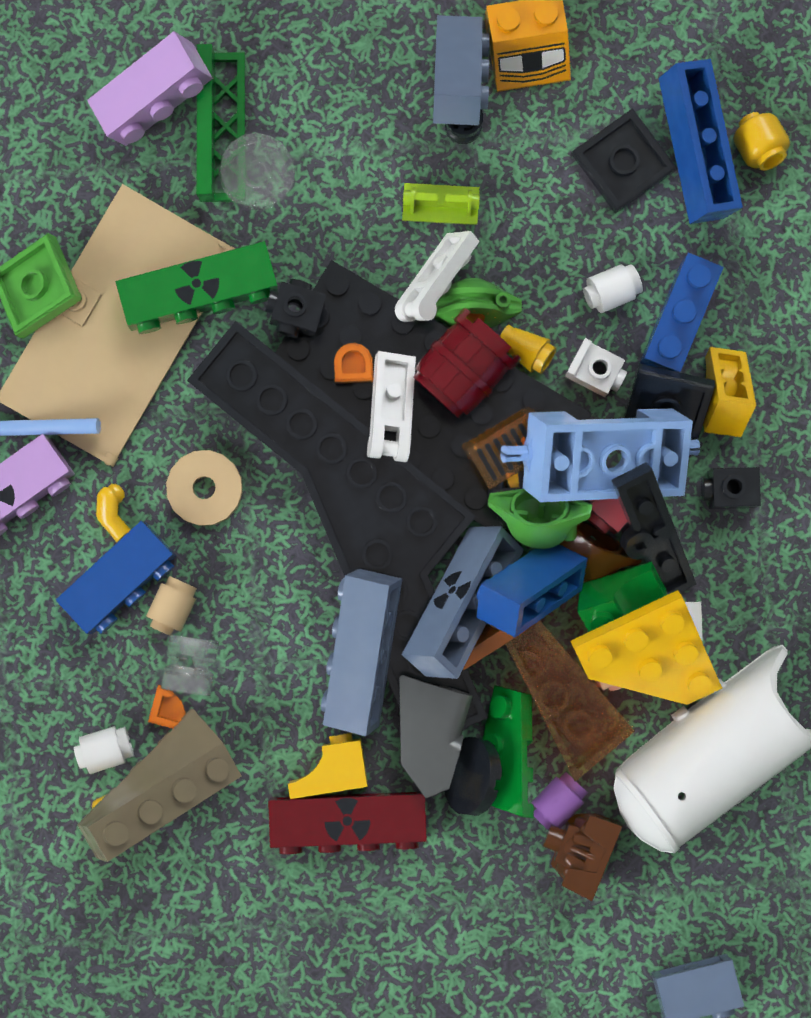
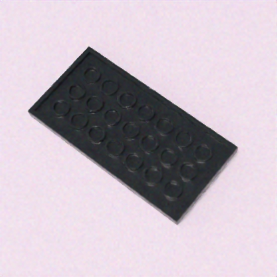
M331 260L313 291L326 294L314 337L299 333L298 338L285 336L275 353L370 429L373 382L335 384L334 358L337 351L349 343H358L365 346L372 356L374 378L375 356L378 351L415 356L416 368L420 360L431 348L430 345L435 340H438L448 328L433 319L429 321H400L395 314V306L399 299ZM516 368L512 371L507 370L502 379L493 388V393L489 397H485L468 415L463 413L460 418L456 417L414 380L411 445L408 461L476 515L473 519L475 522L484 527L502 526L512 536L506 522L488 506V490H492L491 476H487L486 467L476 450L481 448L489 463L494 462L484 446L489 443L499 462H501L500 452L493 440L497 438L501 446H507L501 436L506 433L511 444L514 446L516 441L510 430L514 428L520 439L524 437L518 425L522 423L527 431L528 423L526 420L528 419L529 412L565 411L577 420L590 419L593 413ZM385 431L384 440L396 441V432Z

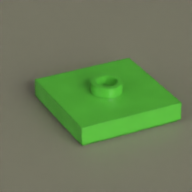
M49 233L0 266V299L14 334L19 338H26L82 300L57 238Z

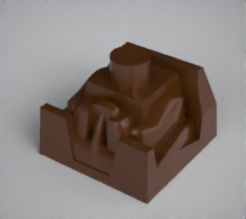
M575 813L567 821L564 830L551 824L543 847L555 851L550 864L563 878L561 886L593 901L623 827L617 820L597 813Z

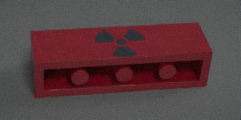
M421 791L320 795L290 799V797H271L268 800L270 848H279V854L303 853L302 847L318 846V852L320 853L340 852L341 845L356 844L357 851L380 850V843H396V849L419 848V842H427L425 797Z

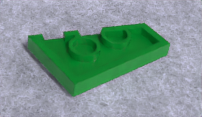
M494 685L483 740L489 741L495 746L500 756L502 776L501 780H496L494 790H498V793L491 806L521 817L534 818V805L528 804V783H533V768L527 767V746L533 741L532 694Z

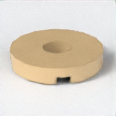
M211 450L193 451L181 457L171 468L166 482L167 498L173 511L186 522L198 526L217 525L229 519L239 507L243 494L242 477L236 465L223 454ZM203 477L211 478L215 483V492L207 499L198 498L194 492L195 483Z

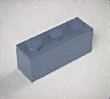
M437 15L434 124L479 125L480 109L488 110L489 86H481V83H488L489 59H482V56L488 57L489 33H482L483 17Z

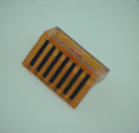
M526 406L461 445L468 459L474 462L489 489L524 469L523 461L503 463L500 453H503L501 447L504 445H524L527 437L529 412H535L534 409Z

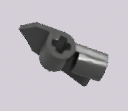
M401 675L399 678L401 765L424 797L428 798L450 788L463 742L462 732L473 695L441 685L436 686Z

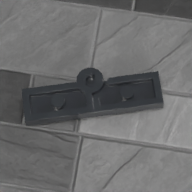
M645 462L612 479L611 482L630 526L623 532L620 538V545L626 554L632 559L643 558L644 563L652 561L667 590V595L677 590L681 593L696 585L652 468Z

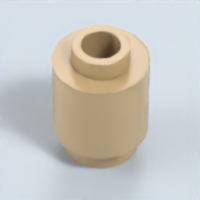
M169 576L165 584L161 583L146 615L153 619L150 627L171 636L174 629L181 632L196 601V598L193 596L197 588Z

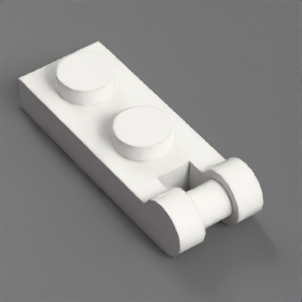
M471 231L447 233L398 300L395 306V314L400 321H429L435 317L437 311L436 302L451 288V281L458 271L470 261L471 253L480 242Z
M378 351L375 356L370 436L367 445V456L370 458L380 459L384 455L393 457L394 461H408L411 445L415 356ZM385 431L396 432V441L384 440Z

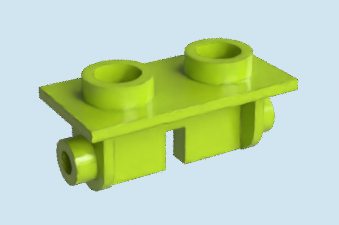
M404 183L402 221L478 225L480 187Z

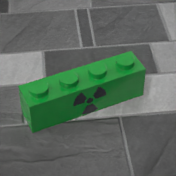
M265 241L115 281L127 325L131 331L138 330L139 334L160 330V323L175 320L176 324L192 322L198 319L197 313L212 310L213 314L229 312L235 309L234 303L249 300L250 304L266 302L269 299L271 290L278 291Z

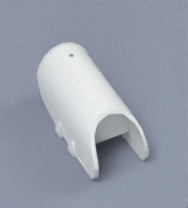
M783 645L770 648L727 681L723 682L719 679L722 689L705 696L688 710L684 706L671 715L673 721L617 768L614 792L619 812L628 828L641 841L661 852L675 854L683 844L811 749V729H805L789 713L777 693V673L788 654V650ZM683 792L684 798L680 800L678 794Z

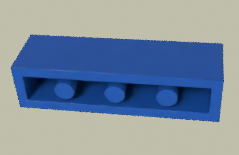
M711 59L676 63L658 79L689 224L724 219L743 208L712 62Z

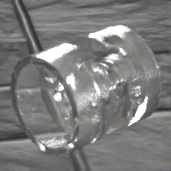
M170 634L166 656L171 659V664L164 667L161 688L188 694L211 696L214 674L209 670V667L217 661L220 642ZM190 656H193V667L187 666Z

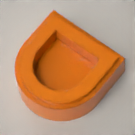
M349 343L342 346L334 358L335 384L373 382V360L369 350L358 343Z

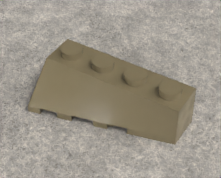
M190 709L173 730L167 732L157 743L158 745L129 771L130 773L118 786L113 787L77 824L97 859L106 862L112 860L242 777L224 743L194 709Z

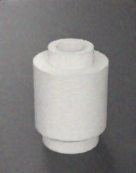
M620 264L587 278V287L583 288L588 306L591 309L597 308L600 313L635 300L636 295L643 292L640 276L631 264L625 267Z
M113 726L79 737L80 745L74 747L79 768L87 767L89 774H93L124 764L127 758L134 757L126 727L116 729Z

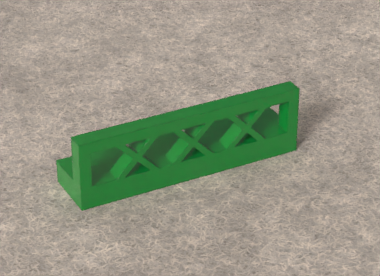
M197 44V52L213 79L205 84L201 92L197 94L196 194L200 202H245V52L215 53L212 44ZM215 62H237V76L227 86L215 76ZM215 83L222 89L216 97ZM236 85H237V97L230 91V90H232ZM226 94L237 104V113L227 123L215 113V105ZM215 120L222 126L216 134ZM236 121L237 134L230 128ZM226 131L237 141V150L227 160L215 150V142ZM215 157L222 163L216 171ZM236 158L237 171L230 165ZM226 168L237 178V193H215V179Z

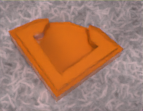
M159 684L148 722L173 729L182 720L181 718L186 714V711L179 697L172 690Z

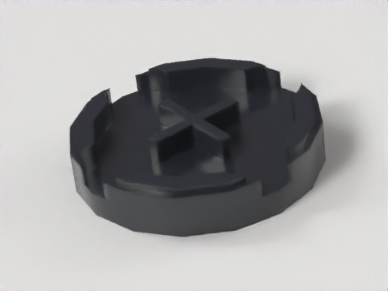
M465 737L463 739L450 788L444 791L450 807L458 814L479 816L490 808L497 797L498 790H494L496 780H501L502 767L500 756L491 742L478 737Z

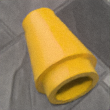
M507 325L500 335L512 347L508 353L512 357L518 354L522 359L519 363L531 373L535 370L542 374L556 353L557 348L550 344V339L516 327L514 328L511 325Z

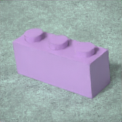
M173 31L87 101L106 136L127 146L141 139L145 131L155 123L168 118L173 113L174 108L187 98L194 97L200 93L203 86L213 78L193 43Z

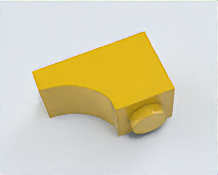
M709 347L705 356L706 379L715 380V388L704 419V432L742 437L756 407L747 354L743 351Z
M352 733L329 736L330 743L322 745L323 755L319 764L307 775L289 781L290 799L368 787L361 738L353 739Z

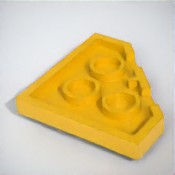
M678 590L571 640L588 679L685 705L722 689L688 608Z

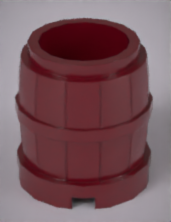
M463 308L454 318L456 323L430 345L431 348L416 366L417 373L413 376L421 386L458 418L463 413L468 415L485 397H489L493 393V388L502 379L507 370L512 371L522 360L518 354L510 358L506 353L512 347L481 319L477 318L473 323L469 321L466 317L471 311Z

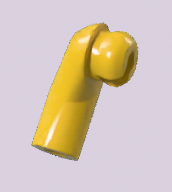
M111 484L108 487H103L97 494L96 517L113 539L118 542L131 529L118 515V505L125 498L124 490L117 484Z

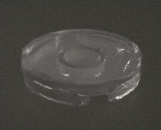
M252 133L242 135L230 143L222 155L218 173L221 186L232 201L237 204L240 203L248 207V209L262 210L272 208L283 201L293 186L295 168L292 156L281 142L269 135Z

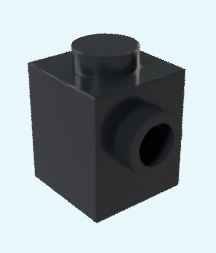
M760 467L713 468L707 471L708 478H702L701 496L703 501H708L709 509H743L761 506Z

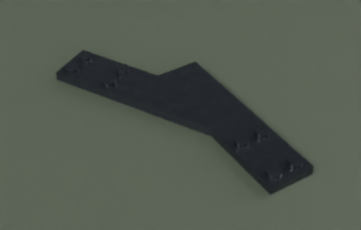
M235 321L187 381L302 474L344 577L357 569H363L402 578L387 679L399 707V678L401 675H405L429 684L446 686L473 695L464 728L487 719V714L468 669L462 670L458 679L426 677L402 655L435 593L428 575L476 515L409 461H394L393 457L384 455L380 459L368 457L367 445L370 429Z

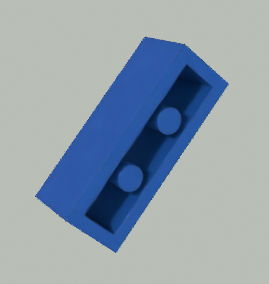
M689 252L681 261L642 355L641 364L681 372L724 267Z
M140 521L67 588L56 601L86 634H93L95 631L103 634L118 620L114 614L126 604L131 608L146 594L143 587L154 578L159 582L175 567L171 561L177 555L146 522Z
M561 545L547 549H532L528 554L513 564H509L504 570L490 579H486L480 585L477 592L478 608L476 618L513 637H517L582 591L588 558Z

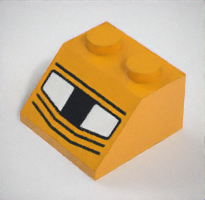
M519 0L486 6L485 26L487 33H489V49L497 92L571 80L568 28L563 0Z

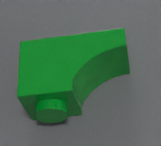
M651 561L583 583L582 591L579 592L577 612L586 629L590 632L666 596L667 590Z

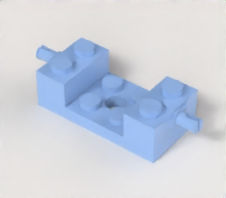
M672 408L637 409L636 418L577 420L565 411L529 412L527 437L524 445H504L501 447L503 453H500L503 463L523 461V489L539 502L618 499L611 480L645 462L652 468L663 497L685 496L689 455L697 456L700 453V450L696 449L700 448V442L698 439L691 440L693 421ZM615 450H620V462L615 467L607 468L606 460L608 455Z

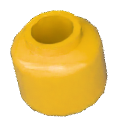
M752 112L740 120L739 128L735 131L733 137L734 144L745 164L754 169L760 168L762 171L772 169L782 163L787 156L786 152L790 146L789 136L779 119L771 113L759 114L758 112Z

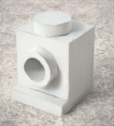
M585 338L565 377L603 397L607 396L610 389L617 392L627 374V371L621 369L625 360ZM595 362L604 363L606 373L602 375L596 374L593 370V364Z

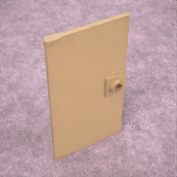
M122 184L71 270L82 300L35 331L0 390V403L30 420L99 418L101 422L99 434H62L58 436L104 461L106 465L114 467L124 446L203 313H197L198 319L192 322L176 324L175 320L160 323V330L139 334L138 330L131 331L127 325L115 281L235 248Z

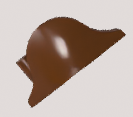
M586 521L577 525L575 540H564L559 544L588 558L584 576L585 582L617 573L621 567L637 566L642 562V559L630 558L618 540L607 533H601Z

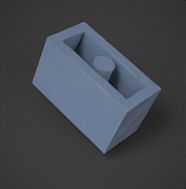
M727 954L651 972L663 1018H700L712 1015V1018H725L734 1015V1009L744 1007L733 960Z

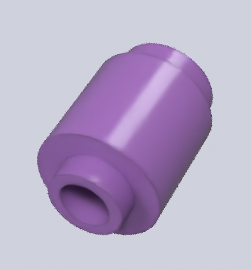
M567 772L560 778L556 776L531 802L536 807L534 817L547 830H549L551 824L562 828L584 804L582 799L588 792Z

